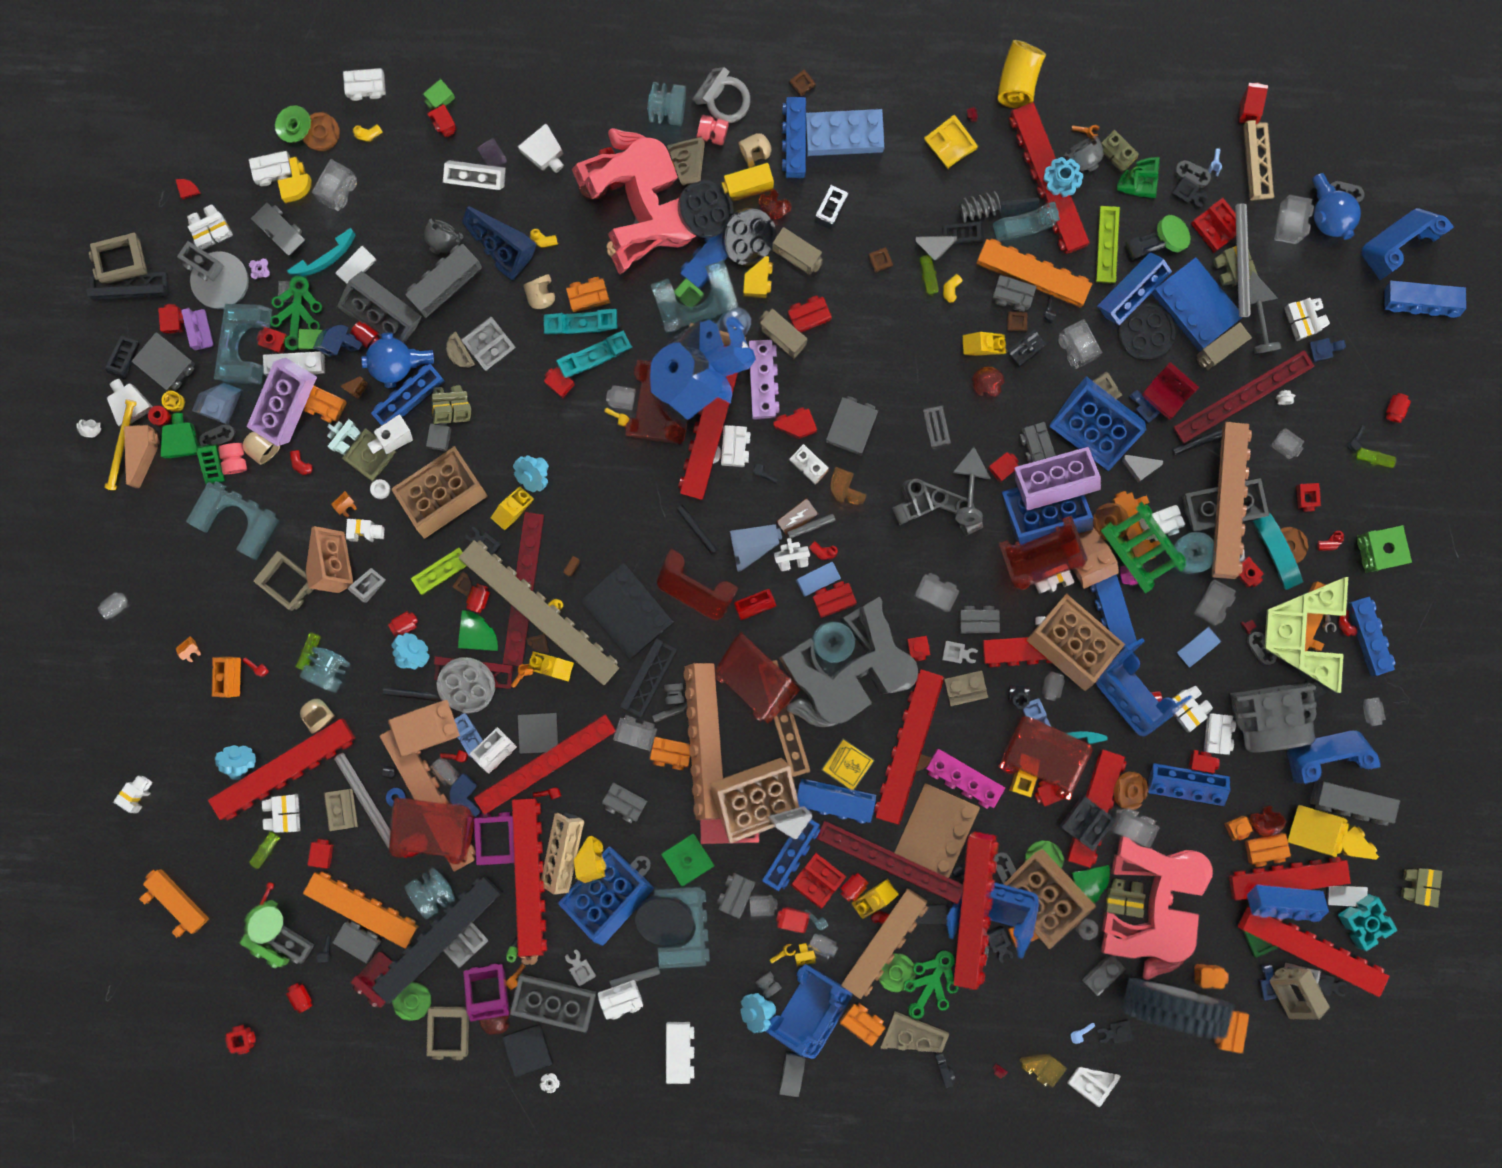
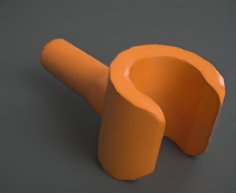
M1093 125L1090 128L1072 126L1073 131L1084 132L1089 138L1098 136L1092 133V129H1100L1097 125Z
M529 664L519 665V674L511 684L513 688L516 687L524 676L532 675L533 669H528Z
M521 964L515 974L506 981V985L510 990L517 986L516 978L526 967L524 964Z

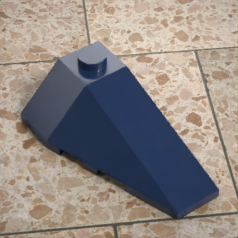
M470 206L466 208L462 223L474 239L482 243L485 247L484 252L492 256L496 262L494 265L511 280H514L532 259L537 244L524 233Z

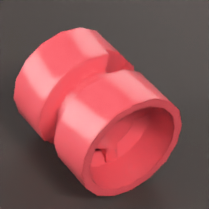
M702 115L697 138L702 137L704 141L711 139L712 143L723 146L729 121L721 119L714 121L713 117Z
M232 443L218 447L219 457L223 459V462H221L222 474L228 475L247 471L246 461L242 458L244 455L242 443Z

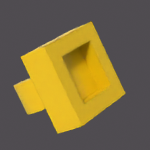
M807 943L800 944V953L795 954L797 967L816 963L814 951L808 952Z

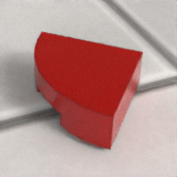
M186 179L176 180L182 199L201 194L191 181Z

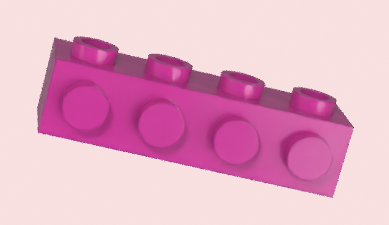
M936 749L931 761L925 768L929 770L928 775L937 780L939 777L946 780L944 784L952 789L958 787L963 790L961 792L962 795L969 799L975 797L979 800L978 804L986 809L989 806L994 808L1005 790V787L940 749Z

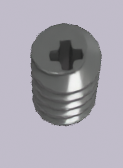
M995 191L992 192L991 197L988 193H985L984 199L981 195H977L976 200L972 196L969 198V202L966 198L962 199V203L959 202L964 223L967 220V216H969L971 221H974V215L981 219L982 213H984L986 218L989 217V211L992 212L993 216H996V210H999L1001 213L999 197Z

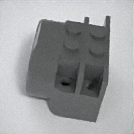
M1308 682L1230 693L1233 717L1237 728L1243 731L1245 749L1248 752H1268L1314 743L1313 721L1316 718L1315 707L1317 705L1314 701L1313 690H1316V686Z

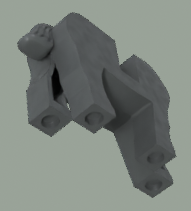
M880 597L875 598L840 619L867 653L850 661L831 677L817 663L812 638L807 639L779 658L794 684L808 695V700L798 698L788 704L786 707L788 712L798 715L812 725L829 727L848 721L871 704L857 678H861L868 673L880 695L907 690L915 684L918 677L917 664L910 655L895 646L889 624L883 615V601Z

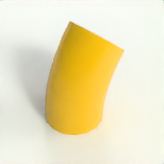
M1018 40L1012 41L1000 78L998 101L1007 107L1020 108L1034 101L1038 75L1046 56L1043 51Z

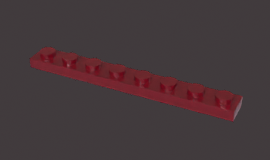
M1304 350L1176 425L1173 429L1182 444L1313 368L1314 365Z
M525 512L516 577L520 581L522 579L526 580L532 586L530 590L534 591L544 515ZM512 605L503 664L519 666L523 665L529 620Z
M824 821L816 838L823 843L957 905L963 894V884Z

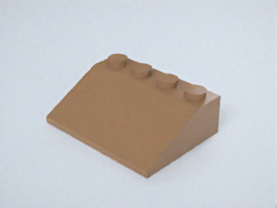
M455 446L391 489L424 539L488 496Z
M1065 594L1027 639L1032 646L1084 691L1097 681L1125 645L1068 594Z
M782 758L710 783L714 802L729 843L775 827L769 821L768 816L799 808L790 766Z
M925 783L894 853L949 878L980 807Z
M1043 849L1035 852L1003 884L1035 893L1038 896L1039 907L1034 932L1049 949L1096 907Z

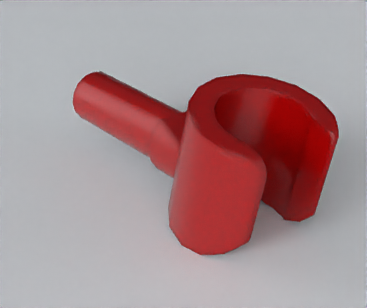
M247 658L243 659V662L251 667L256 675L263 677L269 672L263 664L257 667Z
M458 750L457 755L441 753L440 758L466 762L468 753Z
M555 787L541 792H534L533 797L550 795L551 800L560 797L561 793Z

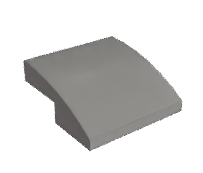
M492 317L461 339L485 371L515 349V346Z
M471 923L443 952L459 969L489 940Z

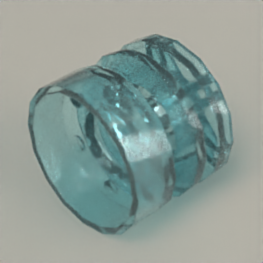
M653 82L648 97L647 111L649 122L654 123L657 114L659 124H662L664 116H668L669 125L682 126L686 86L674 84L671 93L667 92L666 83L662 84V89L659 91V82Z
M1200 532L1189 533L1177 539L1173 544L1178 553L1181 552L1186 558L1185 563L1187 565L1181 571L1182 573L1197 574L1212 566L1214 542L1208 535ZM1197 548V553L1199 555L1194 557V552H1192V550Z
M840 622L821 624L812 636L814 652L828 662L846 660L852 654L855 647L853 632L848 626ZM834 636V640L837 641V644H833V646L830 647L831 644L828 643V639H832Z
M313 646L311 651L319 656L316 658L309 655L308 658L315 664L314 666L304 665L299 676L317 686L337 693L342 681L335 677L336 673L346 674V671L340 669L339 666L349 667L350 662L331 650Z
M434 867L428 870L430 876L426 873L422 874L424 884L415 879L405 886L410 899L426 919L439 912L436 905L437 902L445 908L447 906L446 900L449 903L455 901L451 886L445 877Z

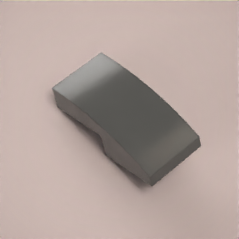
M786 1053L779 1094L799 1096L806 1057L799 1054Z

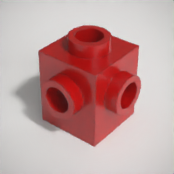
M244 1025L233 1027L232 1031L226 1034V1045L230 1049V1053L237 1052L238 1055L248 1053L249 1049L256 1042L254 1032L251 1031L250 1027L244 1028ZM241 1035H243L244 1042L240 1041Z

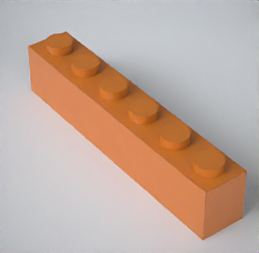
M995 239L986 240L976 264L1011 279L1035 285L1036 289L1080 308L1084 305L1092 283L1088 282L1089 279L1086 277L1073 276L1067 269L1061 268L1059 270L1054 268V265L1050 262L1043 261L1042 263L1036 260L1035 256L1031 254L1023 255L1018 252V249L1008 246V248L1001 245V242Z
M324 871L313 874L303 894L405 949L409 946L419 926L415 925V920L407 916L405 919L402 918L395 909L382 907L380 901L374 898L371 900L365 898V894L357 889L354 891L348 889V884L340 880L335 882L330 879L331 875Z

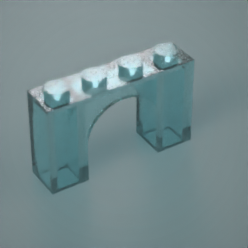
M723 260L705 266L711 290L708 298L698 306L687 307L680 304L675 298L669 279L651 284L666 332L677 331L680 327L690 325V323L695 324L697 321L712 319L716 315L739 308Z
M225 304L214 379L226 383L261 384L264 365L241 361L238 354V344L241 336L248 329L253 327L270 328L271 308L261 305Z
M217 481L214 484L208 482L186 522L207 533L215 517L222 509L230 506L240 507L247 516L248 528L236 550L257 560L279 521L275 518L276 514L268 509H265V511L258 509L259 504L251 500L245 502L241 499L242 495L233 490L231 493L225 491L226 486Z
M701 886L655 889V896L676 897L686 903L693 913L696 926L695 934L688 943L681 946L658 948L659 969L706 966V961L710 960L709 949H705V941H708V929L704 930V922H707V911L703 910L702 902H706L705 890L701 891Z

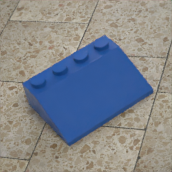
M1197 258L1173 274L1152 292V295L1170 313L1174 322L1199 352L1242 318L1239 316V309Z
M1087 376L1075 388L1050 424L1053 430L1077 448L1089 447L1093 460L1108 471L1146 431V424L1143 419Z
M1018 487L1002 491L1019 550L1093 530V516L1085 495L1026 510Z
M610 846L602 853V858L606 864L605 877L587 883L578 880L569 890V893H566L558 902L593 942L602 946L655 889Z

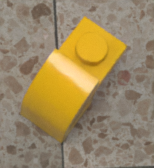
M296 157L289 158L292 177L278 180L281 198L285 203L303 198L311 187V178L308 174L302 175L305 173L304 165Z

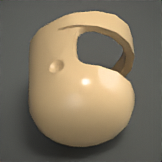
M754 134L739 141L740 150L749 168L755 166L754 161L761 158L765 160L771 154V145L763 134ZM757 148L760 149V152L752 153Z
M544 275L523 285L528 303L532 308L544 309L554 303L555 294L549 293L547 285L552 282L550 275Z
M254 431L249 433L243 441L244 452L260 465L270 460L280 449V446L274 445ZM273 445L270 452L267 455H263L266 452V450Z
M320 699L308 701L300 710V717L309 728L311 734L323 728L335 717L328 706Z

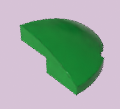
M1160 157L1147 158L1136 162V167L1130 172L1127 169L1118 182L1117 190L1132 195L1156 198Z
M462 610L458 648L498 651V641L493 628H490L481 616Z
M1109 865L1072 872L1074 883L1093 904L1100 899L1099 897L1108 886L1110 877Z

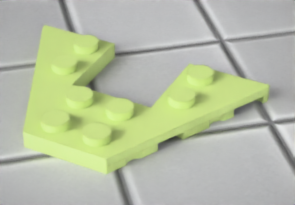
M1348 577L1267 610L1264 648L1337 693H1341L1343 654L1305 651L1307 613L1346 616Z

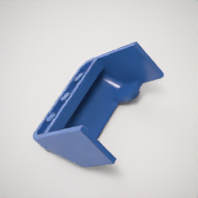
M1143 638L1127 646L1108 665L1096 681L1098 688L1140 736H1146L1153 732L1193 698L1189 695L1176 703L1173 699L1166 697L1158 702L1135 674L1140 667V661L1134 651L1145 641Z
M995 883L990 896L993 899L991 910H989L988 917L992 921L1015 927L1014 937L1017 940L1018 957L1022 958L1034 934L1039 907L1038 896L1029 891ZM963 894L958 905L954 903L947 916L949 938L951 939L954 938L960 926Z

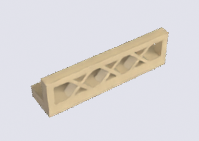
M1247 121L1244 125L1250 200L1273 199L1268 123H1258L1257 125L1255 121ZM1263 128V137L1259 141L1256 136V129ZM1258 145L1265 150V155L1262 159L1258 157ZM1259 164L1263 165L1267 171L1263 178L1260 176ZM1261 182L1268 187V194H1261Z
M560 813L554 816L544 863V872L541 877V881H544L545 889L553 894L569 893L574 871V859L578 853L584 820L580 818L568 819ZM560 821L564 823L562 831L559 826ZM557 839H558V842H559V848H558V849H557V847H556V840H557ZM553 857H554L555 862H556V863H555V867H553V864H552V858H553ZM549 875L552 879L551 885L547 883Z

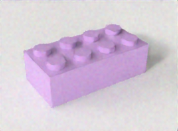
M287 358L274 361L247 427L276 446L290 442L317 377Z
M1089 447L1015 467V481L1026 510L1101 490V477Z

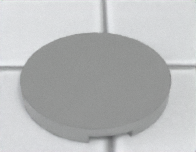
M212 252L209 255L220 261L224 268L214 282L210 279L205 281L197 275L198 271L193 268L190 276L191 289L196 298L204 305L214 309H225L236 304L244 297L248 288L249 278L246 268L237 257L226 252Z
M457 658L448 662L442 668L437 680V691L442 701L448 700L451 708L463 713H475L484 709L491 701L495 692V680L492 672L482 662L472 658Z

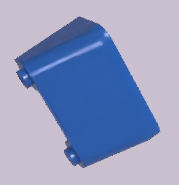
M1414 209L1365 244L1362 248V256L1377 277L1382 280L1403 264L1404 256L1399 249L1402 245L1416 235L1420 240L1431 238L1434 242L1454 228V226L1445 216L1423 209Z
M1347 731L1315 738V742L1312 744L1288 748L1287 750L1294 783L1316 781L1321 776L1320 764L1345 758L1348 761L1356 762L1359 768L1373 769L1380 767L1377 753L1358 731Z
M804 964L797 972V981L800 983L782 1015L769 1019L771 1025L766 1032L801 1056L814 1059L821 1051L848 1006L853 993L811 966Z

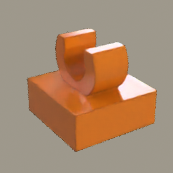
M343 492L331 504L339 514L343 513L346 517L349 516L346 512L348 507H352L354 510L357 509L353 503L354 501L346 492Z
M191 636L175 648L178 656L182 660L186 658L189 662H193L190 656L191 653H196L198 656L201 655L195 640Z

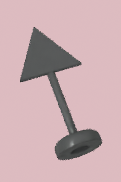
M1252 271L1249 280L1250 304L1257 303L1264 344L1256 346L1254 352L1258 354L1282 349L1279 342L1269 343L1261 303L1278 298L1258 275Z
M973 447L953 472L970 476L968 506L956 512L957 522L964 525H977L982 522L983 518L980 510L972 508L974 477L991 479L975 447Z

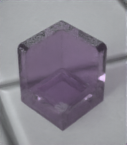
M493 138L477 148L487 166L499 167L507 162Z

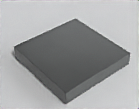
M557 713L518 715L520 754L546 752L558 744Z

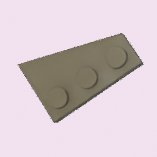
M702 137L667 145L682 185L692 184L701 180L705 145Z
M894 1012L880 1048L912 1049L942 1053L949 1033Z

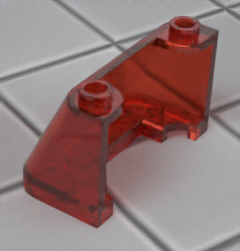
M637 360L634 374L637 380L641 381L637 415L636 418H631L626 423V436L681 444L684 441L686 430L670 419L652 396L650 383L652 361Z
M1072 516L1063 519L1064 524L1061 528L1059 526L1055 527L1057 532L1020 545L1019 541L1015 542L1016 545H1010L1008 540L999 543L1011 580L1016 588L1025 589L1034 583L1085 565L1088 558Z
M671 549L658 575V587L713 620L721 619L731 605L739 588L729 582L719 583L714 591L683 574L684 558L681 554Z
M741 632L735 637L715 668V678L721 684L724 682L728 684L754 710L752 714L760 722L764 719L769 723L800 691L793 681Z
M1023 716L1014 729L998 767L1009 774L1022 770L1054 785L1053 790L1059 798L1069 800L1093 749L1089 744L1034 718Z
M395 798L392 809L389 852L393 856L400 858L403 855H407L408 851L442 855L451 864L466 863L474 827V816L469 808L461 805Z

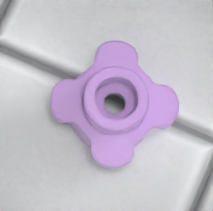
M261 259V261L252 260L249 263L253 279L269 276L270 272L268 271V261L266 259Z

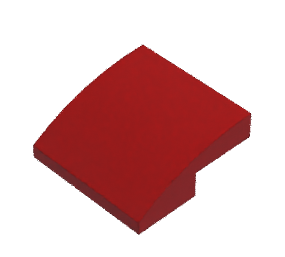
M1224 198L1191 222L1192 226L1214 253L1236 236V213Z
M815 853L791 886L822 909L846 876Z

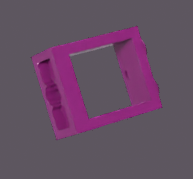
M510 812L498 813V817H491V813L479 814V818H474L476 864L515 863L513 816H510ZM508 821L510 855L482 856L481 823Z
M491 964L488 967H474L465 970L466 1005L470 1021L509 1015L506 975L502 964ZM498 977L500 1000L473 1004L471 982Z

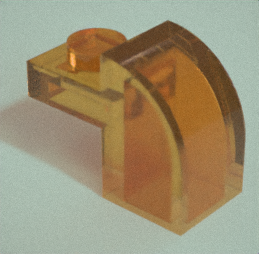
M836 467L830 482V491L834 499L843 504L846 497L849 498L848 502L859 505L860 502L863 504L866 494L849 488L854 474Z

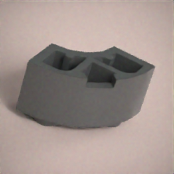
M266 203L251 219L289 256L305 240L300 235L302 231L295 224L291 226L281 216L283 212L276 205L271 207Z

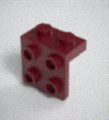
M1170 362L1156 376L1142 395L1168 419H1172L1186 400L1199 387Z
M378 952L361 973L351 981L356 992L359 994L364 993L371 1005L374 1007L379 1006L380 1008L386 1002L372 987L376 984L374 980L381 973L385 975L389 971L387 967L393 962L382 952Z

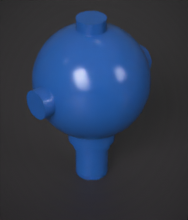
M1324 173L1316 175L1312 178V181L1317 189V197L1319 199L1314 209V220L1317 227L1328 236H1343L1344 240L1354 236L1353 230L1357 227L1361 217L1358 201L1347 192L1336 191L1335 187L1329 184Z
M382 333L381 339L375 341L369 347L366 356L361 357L362 368H367L371 376L383 382L386 388L396 387V382L402 380L409 373L410 368L434 363L432 350L415 351V349H408L402 341L393 338V333Z

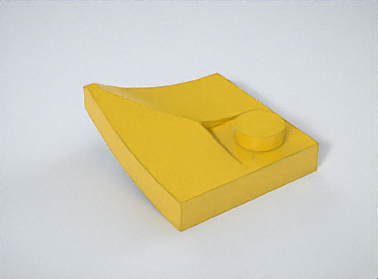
M955 115L924 138L947 169L978 149L972 137Z

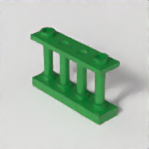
M1140 502L1136 507L1138 511L1136 514L1117 526H1113L1109 522L1102 528L1101 532L1143 591L1147 593L1154 587V579L1175 566L1182 571L1187 564L1185 563L1186 558L1181 552L1178 553L1152 516L1153 513L1150 507ZM1143 518L1149 528L1130 541H1124L1120 536L1121 532ZM1154 534L1160 544L1142 556L1135 557L1132 553V548ZM1166 550L1171 560L1151 573L1146 572L1143 564Z

